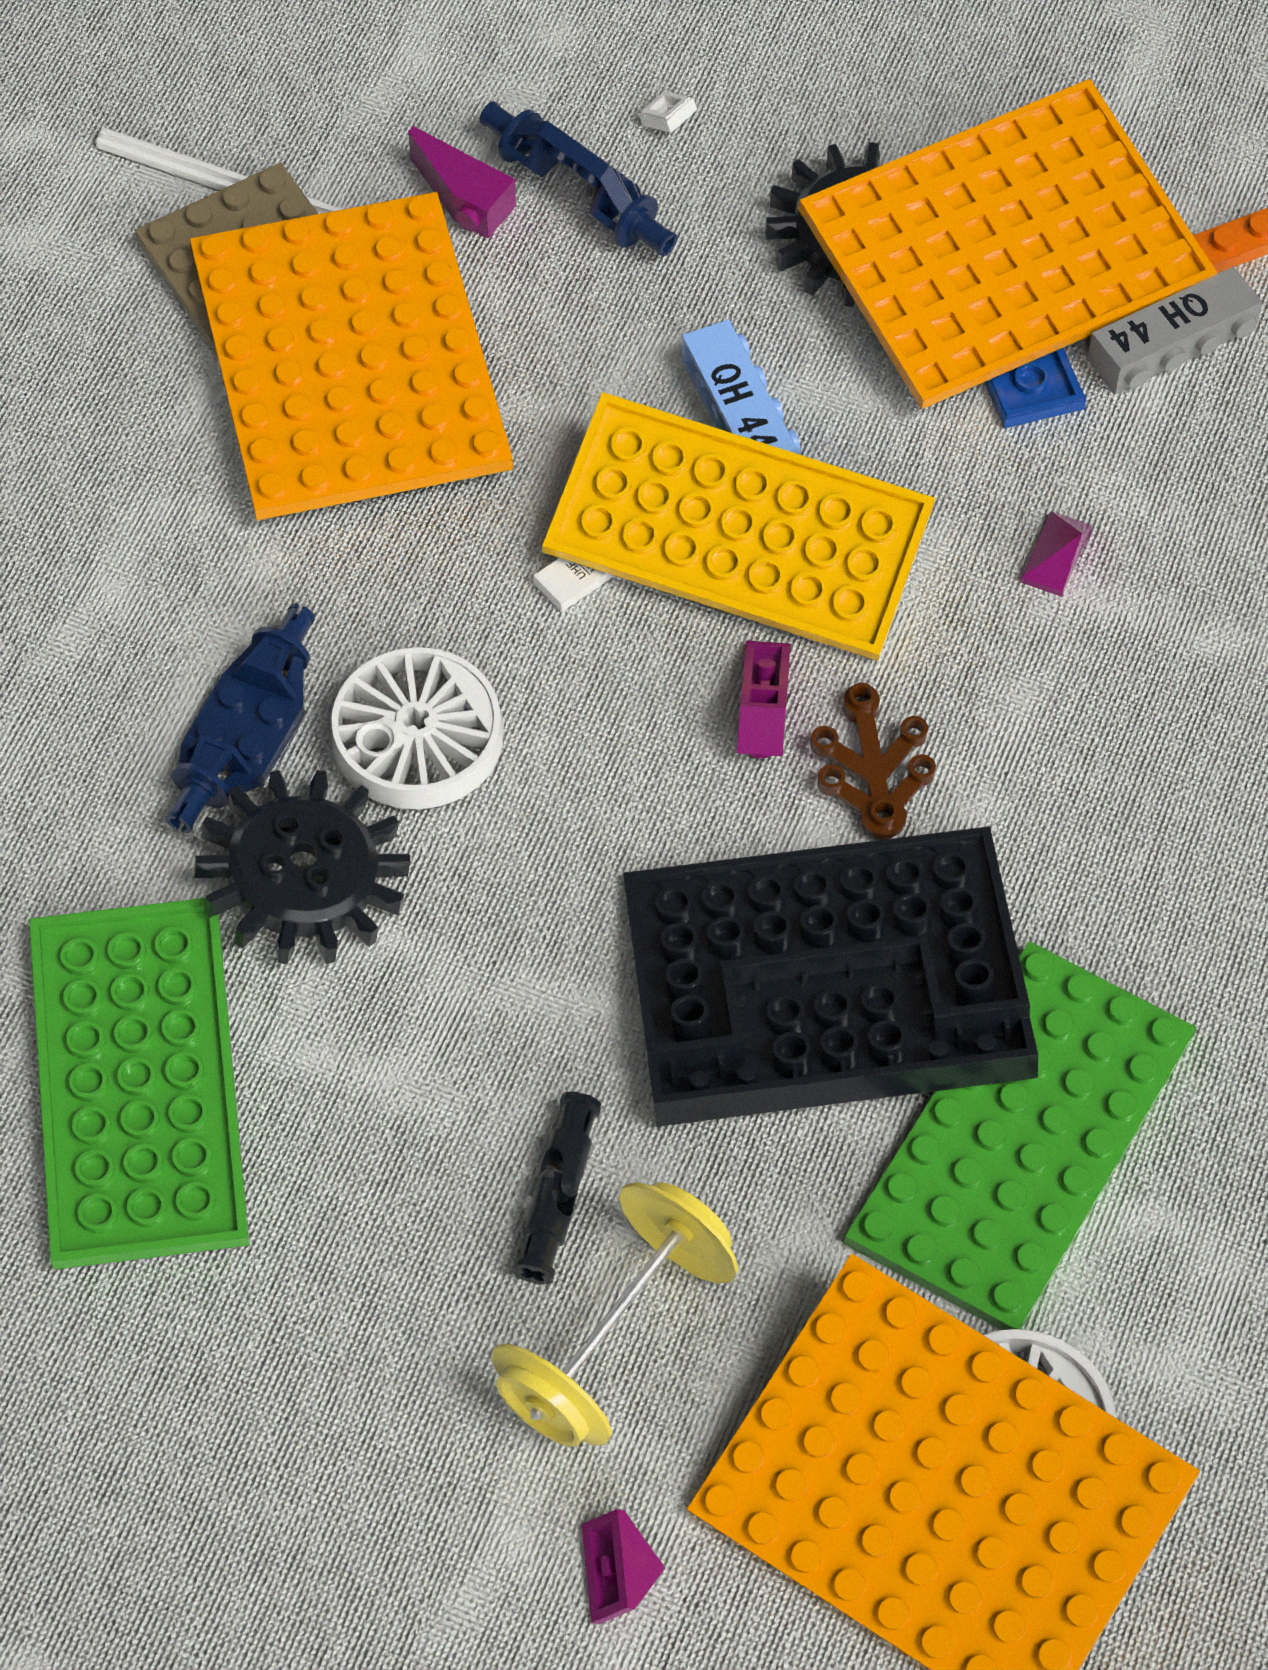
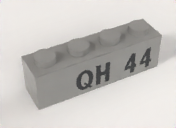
M1233 266L1092 332L1087 360L1114 394L1128 388L1140 387L1149 378L1164 371H1173L1185 361L1195 356L1209 354L1219 345L1235 337L1242 338L1250 334L1256 328L1262 300Z

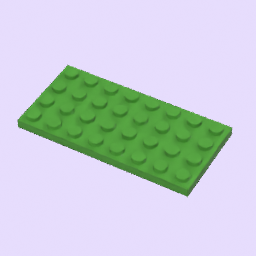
M205 898L29 918L50 1256L53 1270L250 1246L219 914L212 917L207 916L204 911Z
M1031 941L1027 943L1019 958L1030 1002V1019L1038 1051V1078L935 1091L845 1235L844 1240L845 1245L1000 1330H1022L1190 1045L1197 1029L1194 1025Z

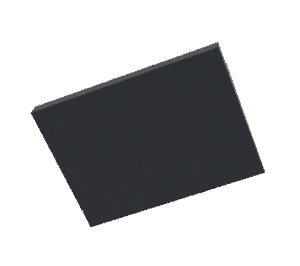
M990 826L623 873L656 1127L1038 1078V1051L1030 1019V1002Z

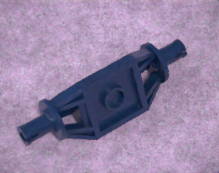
M495 101L488 103L480 114L479 122L501 137L498 144V154L504 161L514 162L518 160L540 177H543L561 161L596 188H599L589 214L614 231V240L620 247L627 248L641 240L654 249L661 257L667 256L674 249L678 235L669 231L655 220L658 203L651 195H642L641 189L637 184L549 121H542L541 116L535 110L528 109L515 117L500 107ZM531 149L530 154L527 157L525 154ZM620 213L621 216L618 222L614 221L613 218Z
M292 603L277 629L260 627L255 630L251 639L252 644L220 677L182 741L179 764L173 768L171 773L174 784L181 791L170 812L165 816L166 822L173 829L178 831L181 823H184L181 829L182 833L192 832L194 824L205 805L215 808L226 806L228 804L229 791L235 786L245 793L265 784L270 772H272L305 714L304 670L309 665L310 655L301 644V641L310 625L315 621V615L307 607L303 606L298 615L297 611L300 606L297 603ZM282 669L289 671L287 679L282 675ZM222 769L232 772L223 781L218 777Z

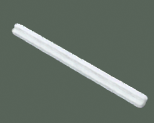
M102 128L99 131L96 140V147L100 150L217 190H222L248 178V176L107 128ZM307 197L318 214L342 210V208Z

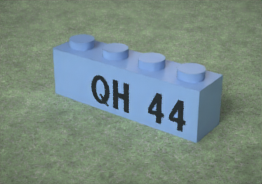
M730 319L683 334L682 362L716 428L801 454L800 442L793 429L787 430L783 422L784 415L779 400L776 397L771 398L766 390L767 382L762 368L759 365H753L750 359L748 342L742 333H736Z

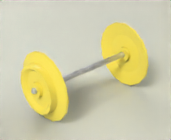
M634 1182L623 1186L618 1197L622 1211L636 1232L656 1252L562 1371L533 1352L509 1343L496 1345L493 1349L491 1360L499 1375L496 1386L501 1397L524 1422L556 1443L567 1447H575L581 1442L596 1446L606 1445L609 1441L612 1430L607 1417L596 1402L572 1378L666 1258L679 1264L699 1279L717 1284L732 1282L739 1270L735 1255L731 1250L733 1242L730 1232L721 1219L695 1196L675 1185L664 1182L652 1185Z

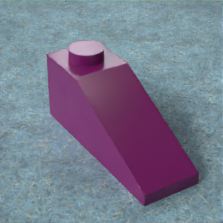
M412 126L408 131L410 159L431 189L434 192H438L441 203L454 221L458 222L468 231H475L489 238L516 207L515 179Z
M746 640L737 753L749 754L755 758L783 757L791 647L789 643Z

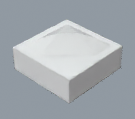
M663 91L641 110L638 115L642 126L671 133L697 110V107L692 97Z

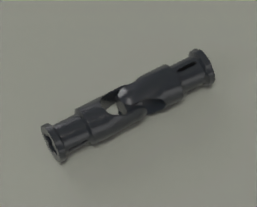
M572 1091L561 1095L560 1108L562 1111L557 1128L552 1129L541 1163V1171L522 1230L525 1241L520 1258L514 1260L512 1267L513 1274L524 1281L540 1285L553 1283L555 1276L553 1264L558 1247L565 1243L579 1185L584 1175L592 1146L589 1135L594 1118L599 1117L602 1104L588 1094Z

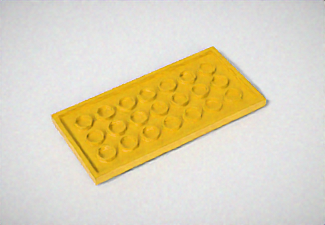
M602 392L542 548L543 553L879 661L931 516L935 497Z

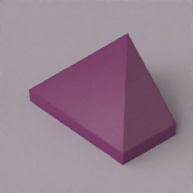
M1051 511L1022 574L1020 583L1062 597L1091 532L1092 525Z
M615 1509L581 1524L590 1617L593 1624L599 1625L635 1610L665 1569L625 1510Z

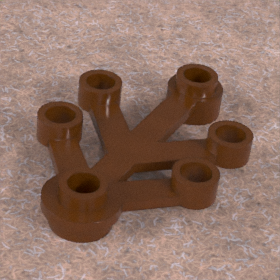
M857 683L848 688L844 694L843 712L850 721L855 722L857 725L863 757L838 742V734L832 727L819 726L815 728L811 734L810 747L812 752L820 757H828L838 764L825 765L819 770L817 786L823 794L835 796L860 812L862 826L869 835L879 840L891 839L905 827L907 812L904 807L922 786L930 784L935 777V761L928 755H916L909 761L907 777L889 795L887 779L915 747L925 743L928 724L923 718L918 716H910L904 719L901 724L900 736L882 755L875 723L880 704L879 694L871 685ZM863 697L869 700L865 702H860L855 698ZM916 728L921 733L919 735H911L907 730ZM820 738H827L832 743L828 745H822L818 743L817 740ZM840 766L868 783L870 796L845 782V772ZM916 767H925L929 772L920 774L914 769ZM831 776L837 778L839 782L829 784L824 779ZM885 812L892 816L881 818L876 813Z

